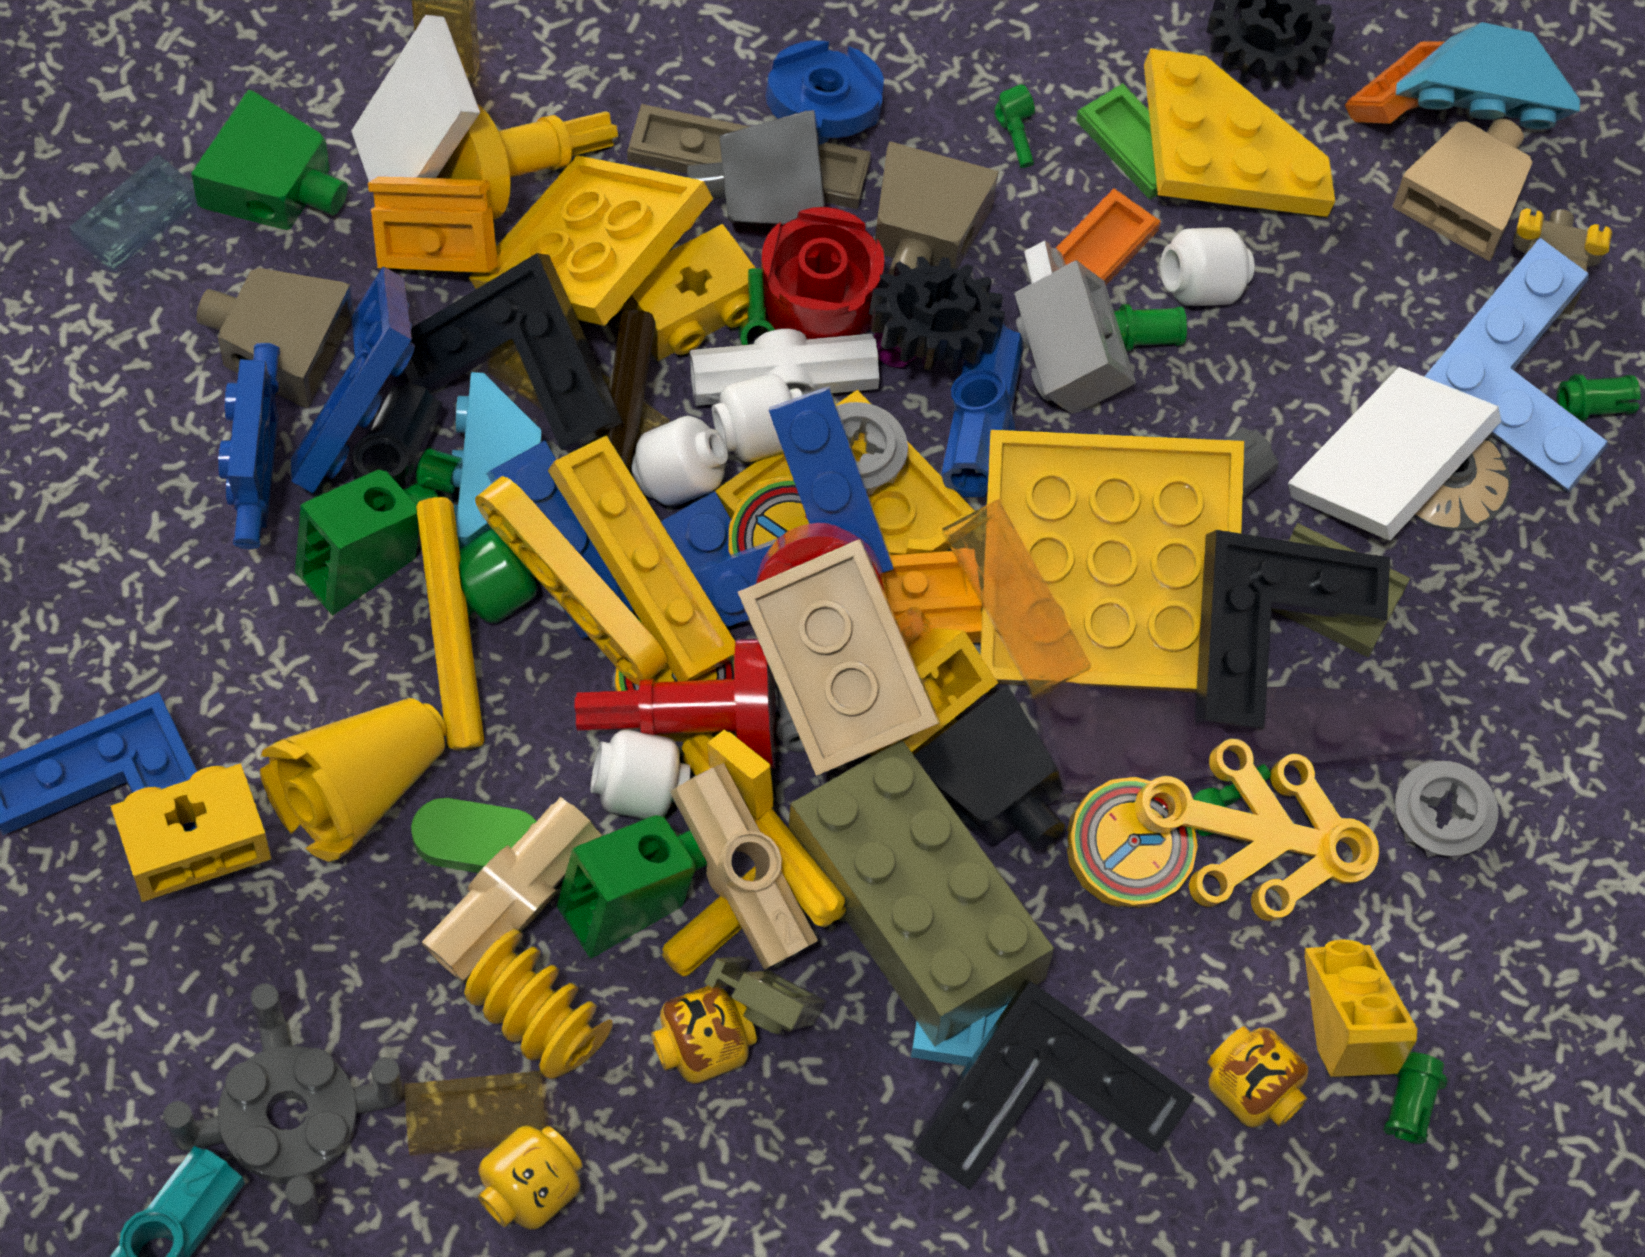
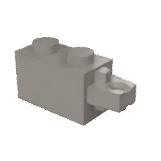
M1045 240L1024 251L1031 284L1014 293L1021 314L1016 319V325L1023 341L1032 351L1036 367L1032 369L1031 374L1040 395L1046 401L1052 400L1073 414L1079 413L1136 384L1105 281L1077 260L1066 265L1062 253L1056 248H1051L1050 243Z

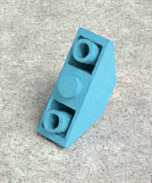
M1484 22L1450 37L1396 83V95L1418 99V105L1423 108L1448 109L1455 106L1470 109L1469 115L1478 119L1491 120L1504 116L1520 119V125L1528 129L1553 128L1556 125V121L1580 111L1579 97L1532 32Z
M471 372L469 396H458L456 405V433H465L464 450H452V455L461 457L462 460L461 464H457L454 468L450 480L452 485L460 487L458 505H454L459 549L486 530L492 529L479 512L475 503V497L492 484L486 474L493 468L542 442L541 429L484 373Z

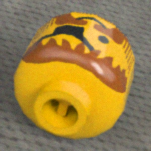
M710 986L700 988L664 1003L660 1011L662 1028L651 1032L654 1048L664 1070L677 1067L680 1075L687 1082L698 1084L743 1066L748 1059V1046L757 1042L753 1023L743 1017L747 1008L746 1005L731 998L732 995L729 996L722 987L712 988Z
M1242 1026L1231 1034L1207 1061V1065L1213 1070L1209 1077L1210 1091L1247 1127L1254 1128L1263 1125L1270 1119L1281 1127L1301 1109L1308 1099L1300 1091L1308 1077L1307 1064L1270 1028L1263 1027L1251 1032L1246 1026Z

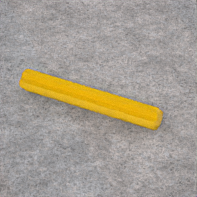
M447 497L428 498L419 501L416 510L443 719L446 726V742L449 748L453 750L474 749L483 745L484 734L466 597L460 583L459 564L461 559L454 505Z
M708 732L697 733L693 738H687L681 746L684 752L683 760L686 764L690 765V769L696 776L710 769L707 742L714 737ZM771 808L759 819L756 820L753 817L760 832L770 837L778 846L782 858L781 872L797 902L815 925L827 927L834 920L841 919L846 912V907L844 906L845 897L775 811Z

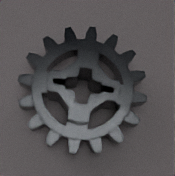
M1214 0L1206 30L1207 33L1212 34L1209 49L1211 52H1224L1221 67L1224 70L1235 65L1241 67L1240 80L1246 82L1253 74L1261 76L1262 86L1269 88L1273 77H1280L1287 87L1293 86L1296 72L1309 79L1314 74L1316 63L1324 64L1327 59L1335 32V24L1329 22L1332 12L1331 5H1317L1318 0ZM1238 14H1240L1239 19L1234 20L1235 17ZM1307 37L1306 41L1301 44L1302 38Z
M924 256L917 257L916 268L913 269L902 262L895 263L893 275L882 273L879 276L881 278L879 288L873 289L869 314L872 315L870 329L874 333H883L881 346L884 349L897 346L902 348L900 360L903 362H907L914 356L923 358L924 369L931 370L935 360L944 361L951 371L957 369L958 359L963 357L967 362L975 365L979 363L981 351L992 353L995 348L996 339L1000 337L1005 312L1001 310L1002 294L989 293L992 283L989 277L977 280L971 278L973 266L969 264L957 270L951 268L949 258L943 257L939 262V266H930Z

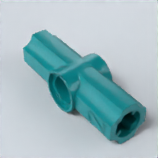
M194 1145L147 1209L134 1214L125 1223L120 1233L119 1246L110 1257H139L142 1247L148 1241L155 1238H166L173 1241V1246L165 1257H191L245 1185L243 1177L217 1155L207 1149H200Z

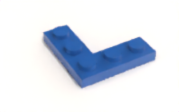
M384 266L352 314L355 358L291 457V482L312 493L315 492L324 476L333 479L340 471L349 453V446L345 444L357 425L361 428H366L371 422L382 400V395L378 394V391L389 374L398 377L403 372L415 348V344L410 342L412 340V323L409 322L408 309L410 304L407 302L404 278Z
M830 386L769 407L768 411L809 524L828 523L854 534L867 543L875 552L882 572L894 569ZM777 539L692 569V573L726 627L749 620L738 592L756 584L760 564L767 551Z
M545 440L493 468L486 474L491 483L501 476L507 477L516 483L630 611L634 610L550 476L548 469L556 458ZM715 491L661 521L691 571L697 566L730 555L728 547L729 523L731 519ZM565 611L580 638L587 637L588 635Z
M160 693L152 694L0 759V831L2 835L126 782L131 793L142 788L159 787L163 789L188 781L197 770ZM194 822L183 825L184 832L197 828Z

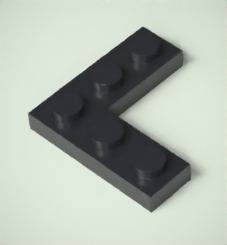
M534 254L411 328L412 340L410 342L415 344V348L404 370L410 383L427 388L429 393H433L515 345L560 450L573 451L622 423L548 254Z
M1215 530L1206 534L1194 724L1248 732L1265 729L1271 608L1373 624L1385 621L1388 615L1390 557L1222 530Z
M1025 979L910 1149L970 1190L1046 1077L1155 1153L1159 1152L1195 1097L1036 984Z

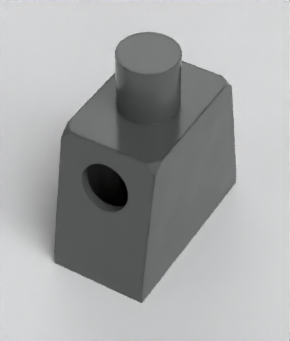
M814 110L803 111L721 135L719 137L722 162L687 166L688 178L704 181L713 199L726 198L728 221L731 223L776 226L781 222L782 226L797 218L799 211L813 207H825L817 121Z

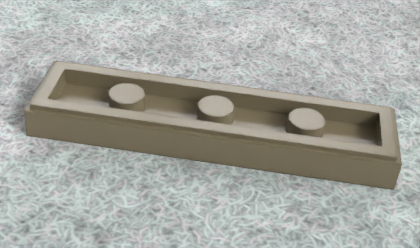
M641 104L627 150V161L688 174L687 166L722 162L719 136L750 126ZM827 142L819 145L825 203L858 209L870 165L871 152Z

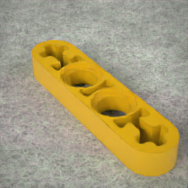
M501 476L475 497L477 508L490 527L627 679L639 686L640 680L652 679L667 666V656L653 635L516 483L507 477Z

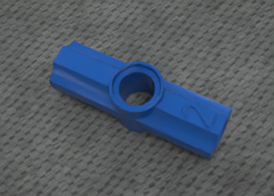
M1004 323L1000 337L996 339L994 351L992 353L981 351L979 363L975 365L964 360L962 374L954 381L951 387L954 414L942 468V479L945 487L954 489L963 497H985L988 491L990 430L1015 431L1012 407L1024 344L1021 333L1010 330Z

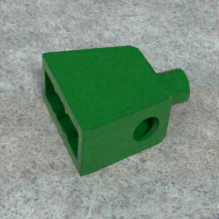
M249 89L191 173L197 206L286 231L291 229L306 205L330 215L337 214L348 192L347 182L327 174L330 169L327 144L321 133Z
M376 470L301 504L295 573L332 616L416 558L419 536L416 506L419 501L438 497L433 488L420 485L418 482L403 490L387 471Z
M654 815L572 848L557 908L589 958L592 959L680 909L684 904L694 872L706 867L707 861L690 830L677 836L664 817Z

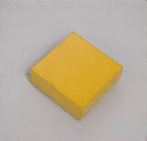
M725 730L707 742L710 768L722 763L725 764L751 815L756 820L774 806L770 764L733 734Z

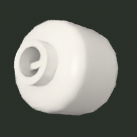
M1231 228L1184 229L1172 239L1171 244L1164 248L1160 261V274L1165 288L1172 292L1173 296L1185 306L1229 305L1240 298L1247 283L1251 281L1254 274V258L1251 251L1246 248L1241 236Z
M765 374L725 386L721 392L720 403L712 405V418L715 430L720 433L726 443L727 451H733L744 462H754L783 454V449L768 410L771 406L802 396V393L798 388L789 390L783 379L776 374Z
M683 416L641 435L636 445L635 455L632 458L633 477L640 490L646 496L654 498L663 505L678 506L719 488L725 475L728 451L726 443L718 431L711 429L701 419Z
M621 730L612 737L610 743L600 742L591 777V793L600 794L602 807L609 813L646 819L654 815L664 817L672 801L675 802L670 791L690 779V765L679 763V750L673 739L637 731Z

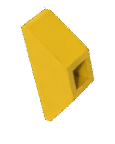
M1340 939L1328 942L1325 947L1305 948V962L1317 1050L1330 1076L1398 1074L1417 1041V1027L1371 946L1363 945L1353 940Z

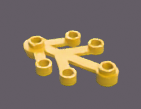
M1228 739L1216 746L1210 754L1209 766L1217 778L1233 782L1253 814L1193 800L1189 788L1181 780L1171 776H1162L1152 780L1141 788L1135 799V812L1139 821L1144 827L1153 832L1167 833L1182 825L1252 842L1221 864L1206 865L1192 875L1189 881L1190 894L1198 904L1205 907H1213L1227 900L1231 896L1235 885L1286 851L1313 858L1284 880L1270 879L1254 889L1251 895L1252 909L1259 918L1265 921H1276L1290 914L1298 899L1329 878L1343 884H1351L1363 880L1373 872L1378 862L1379 845L1373 831L1356 819L1341 818L1314 779L1315 771L1312 763L1300 754H1289L1277 761L1271 769L1270 780L1277 792L1284 796H1295L1315 829L1293 824L1253 764L1252 750L1245 742L1239 739ZM1224 750L1233 751L1238 756L1240 767L1237 771L1229 769L1224 764ZM1286 765H1292L1298 769L1301 775L1299 785H1293L1286 780L1284 775ZM1152 797L1161 798L1166 802L1168 806L1167 818L1157 817L1152 812L1150 807ZM1338 841L1346 843L1351 848L1353 858L1350 863L1344 862L1339 858L1336 852ZM1205 875H1212L1218 880L1220 884L1218 896H1212L1204 890L1203 878ZM1267 889L1274 890L1280 895L1282 900L1280 911L1272 910L1267 906L1265 902Z

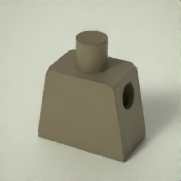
M889 141L875 241L877 242L878 239L883 248L884 256L893 258L888 274L893 275L895 263L902 262L911 269L916 268L917 257L924 256L930 266H939V262L943 257L949 258L951 268L958 269L992 209L999 171Z
M257 268L250 271L237 297L207 289L199 302L196 320L198 324L220 331L218 341L223 365L236 373L239 371L240 359L253 360L254 345L258 343H271L280 348V355L278 358L276 380L279 382V389L276 394L309 409L349 328L354 310L350 284Z

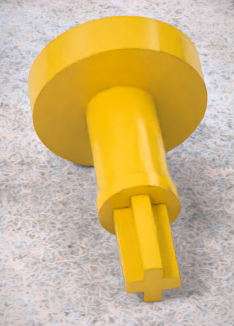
M478 105L480 114L436 178L489 180L490 189L486 191L488 207H492L493 220L501 217L507 208L510 197V178L544 169L557 170L565 168L569 165L571 156L614 146L613 138L618 137L617 125L611 124L610 113L606 111L568 121H562L556 115L541 117L533 123L498 131L489 114Z

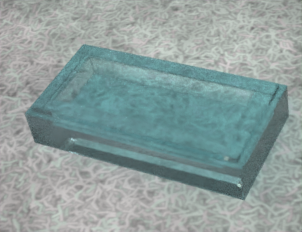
M157 154L69 227L71 236L114 272L197 203L193 182Z

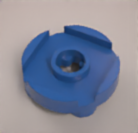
M813 40L791 45L779 52L773 60V67L768 74L766 101L771 112L779 119L803 111L814 110L819 145L826 143L830 138L854 135L876 125L880 118L884 88V77L878 65L868 55L858 49L848 46L846 55L839 51H830L829 41ZM815 86H819L820 88L831 92H823L815 89Z

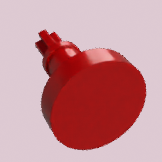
M758 639L736 640L734 679L655 682L654 679H644L639 682V690L576 693L577 731L640 728L641 733L651 735L722 732L723 730L726 732L736 731L737 738L768 762L771 769H775V682Z

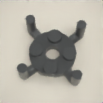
M264 983L256 986L251 992V1002L259 1027L263 1051L250 1057L245 1062L235 1065L229 1071L219 1099L218 1116L195 1121L188 1104L182 1101H174L166 1106L163 1118L172 1142L178 1149L187 1151L191 1150L194 1145L202 1148L224 1143L230 1156L247 1171L272 1183L287 1184L285 1194L294 1221L301 1226H310L317 1221L320 1214L314 1178L327 1172L337 1162V1159L344 1152L349 1142H351L357 1128L358 1114L394 1107L402 1101L404 1091L397 1062L392 1058L384 1057L378 1059L372 1066L373 1083L352 1087L346 1073L325 1050L290 1046L278 991L273 985ZM285 1099L299 1100L308 1108L304 1122L292 1130L277 1129L269 1122V1114L273 1106Z

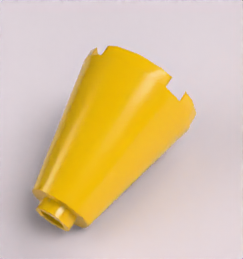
M407 698L275 741L262 750L261 757H269V764L260 769L261 781L269 802L286 829L292 834L301 825L315 840L314 843L305 849L313 856L327 862L334 861L349 853L444 752L446 726L443 718L432 705L428 703L422 704L416 699Z

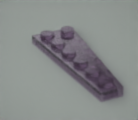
M1064 682L1061 684L1031 683L1030 688L1039 738L1059 771L1063 789L1060 796L1053 801V805L1081 802L1090 791L1112 779L1138 777L1152 781L1158 777L1171 776L1181 780L1188 788L1229 783L1217 778L1209 766V757L1212 750L1228 739H1239L1245 742L1252 750L1255 767L1257 768L1261 764H1265L1270 772L1277 761L1289 754L1303 755L1312 763L1314 771L1424 758L1429 757L1433 749L1419 693L1412 690L1267 687L1265 729L1248 732L1194 724L1196 692L1081 686L1074 682ZM1224 750V764L1229 769L1237 771L1240 767L1238 756L1233 751ZM1286 765L1284 768V775L1300 774L1298 769L1292 765Z

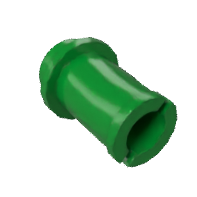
M1121 304L1119 310H1114L1126 352H1131L1133 346L1175 344L1178 346L1185 344L1187 320L1183 307L1132 310L1130 304Z
M1574 374L1570 376L1568 381L1560 382L1557 389V404L1581 422L1586 421L1591 415L1634 414L1640 406L1637 402H1629L1632 399L1641 400L1640 386L1634 375L1586 379L1582 374Z
M1409 1053L1398 1074H1395L1399 1079L1389 1117L1383 1129L1387 1135H1394L1395 1131L1394 1138L1413 1144L1426 1143L1428 1138L1427 1131L1438 1090L1444 1089L1448 1082L1446 1075L1443 1074L1445 1065L1441 1060L1423 1053Z

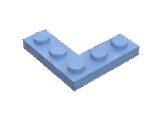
M1539 238L1424 377L1499 406L1501 423L1490 434L1569 493L1608 447V441L1525 380L1514 369L1589 280V274L1550 244Z

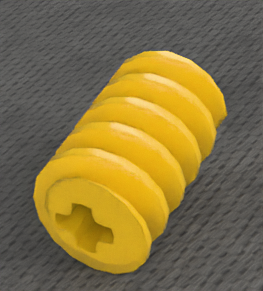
M512 929L496 940L482 955L467 980L464 994L470 1004L475 1006L484 1005L483 1014L489 1022L493 1024L503 1023L502 1033L508 1041H522L520 1049L526 1059L532 1061L541 1059L539 1068L545 1077L550 1079L558 1078L579 1067L602 1046L613 1027V1021L607 1019L592 1028L589 1022L596 1012L597 1005L593 1001H588L573 1010L570 1004L578 992V987L574 983H569L554 992L551 987L558 977L560 969L556 965H549L536 974L532 969L540 958L541 951L537 947L532 946L517 956L514 951L522 939V933L517 929Z

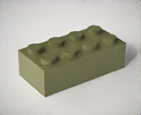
M903 740L790 804L788 829L845 897L844 906L846 907V912L843 917L934 1046H937L1011 1001L1025 979L1036 985L1046 980L1054 947Z

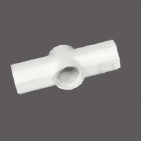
M778 329L761 335L751 345L690 350L691 384L696 406L720 403L721 392L725 386L765 374L780 376L789 390L798 388L802 395L830 386L832 393L878 389L879 386L878 352L876 340L872 334L807 339L806 335L800 331Z

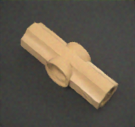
M722 763L712 767L672 789L670 793L707 861L706 874L710 886L718 895L727 899L763 969L817 942L818 939L781 872L782 858L778 846L770 837L760 832L725 764ZM734 851L743 852L754 861L756 875L753 882L743 880L734 872L731 864Z
M560 797L554 804L550 805L535 824L531 825L526 834L512 848L507 845L485 865L467 889L470 892L422 941L423 947L438 963L464 984L482 955L496 940L512 929H517L521 932L551 901L557 892L555 887L565 877L572 848L601 837L602 834L581 811Z

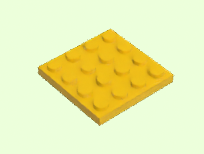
M990 430L980 655L998 684L1196 693L1206 534L1215 530L1241 533L1244 441Z

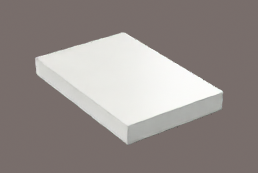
M424 16L351 131L369 182L378 176L436 178L480 114L444 17Z
M1398 367L1288 482L1290 495L1297 501L1390 541L1501 423L1499 406Z

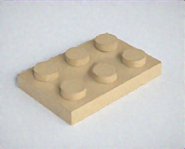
M861 539L738 592L816 776L940 723Z

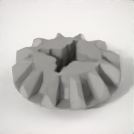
M851 402L837 405L851 447L855 440L858 441L860 432L865 433L864 442L866 443V452L869 454H863L860 462H856L867 492L872 495L877 487L887 482L893 484L899 471L906 464L908 452L907 438L901 424L889 412L872 404Z
M1433 761L1416 767L1404 777L1395 794L1393 820L1399 821L1404 831L1405 842H1414L1423 848L1427 858L1438 854L1451 856L1455 862L1465 854L1473 851L1479 852L1491 838L1498 822V804L1489 784L1477 772L1456 762ZM1452 792L1454 793L1451 801L1454 803L1452 810L1461 819L1451 818L1448 824L1440 829L1437 827L1438 822L1435 821L1437 811L1428 807V805L1438 807L1442 799L1445 800L1448 793Z

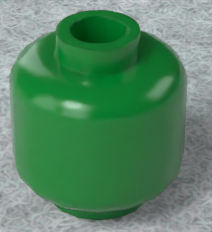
M493 529L486 530L459 549L461 559L459 564L460 583L466 597L468 616L475 612L483 621L489 624H496L537 595L536 577Z

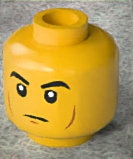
M522 1126L488 1154L479 1164V1175L486 1189L478 1195V1199L486 1211L501 1226L506 1227L514 1220L524 1228L536 1230L543 1226L580 1191V1181L577 1171L583 1167L582 1162L569 1143L552 1127L546 1126L540 1131L531 1126Z

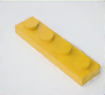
M607 435L555 460L548 469L550 476L640 621L661 645L667 656L668 666L678 681H693L732 660L735 652L734 638Z

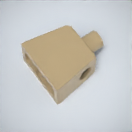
M1496 119L1487 132L1469 122H1458L1405 172L1392 208L1482 258L1491 261L1533 163L1529 155L1518 150V147L1524 140L1522 130L1514 122L1507 119Z

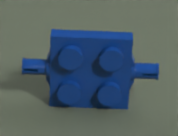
M258 343L254 345L253 360L240 359L237 383L228 382L225 392V418L227 421H233L231 441L221 440L218 471L220 479H226L227 504L234 505V509L237 511L233 545L247 550L260 547L261 528H267L279 419L275 393L279 389V382L276 378L280 348L271 343Z

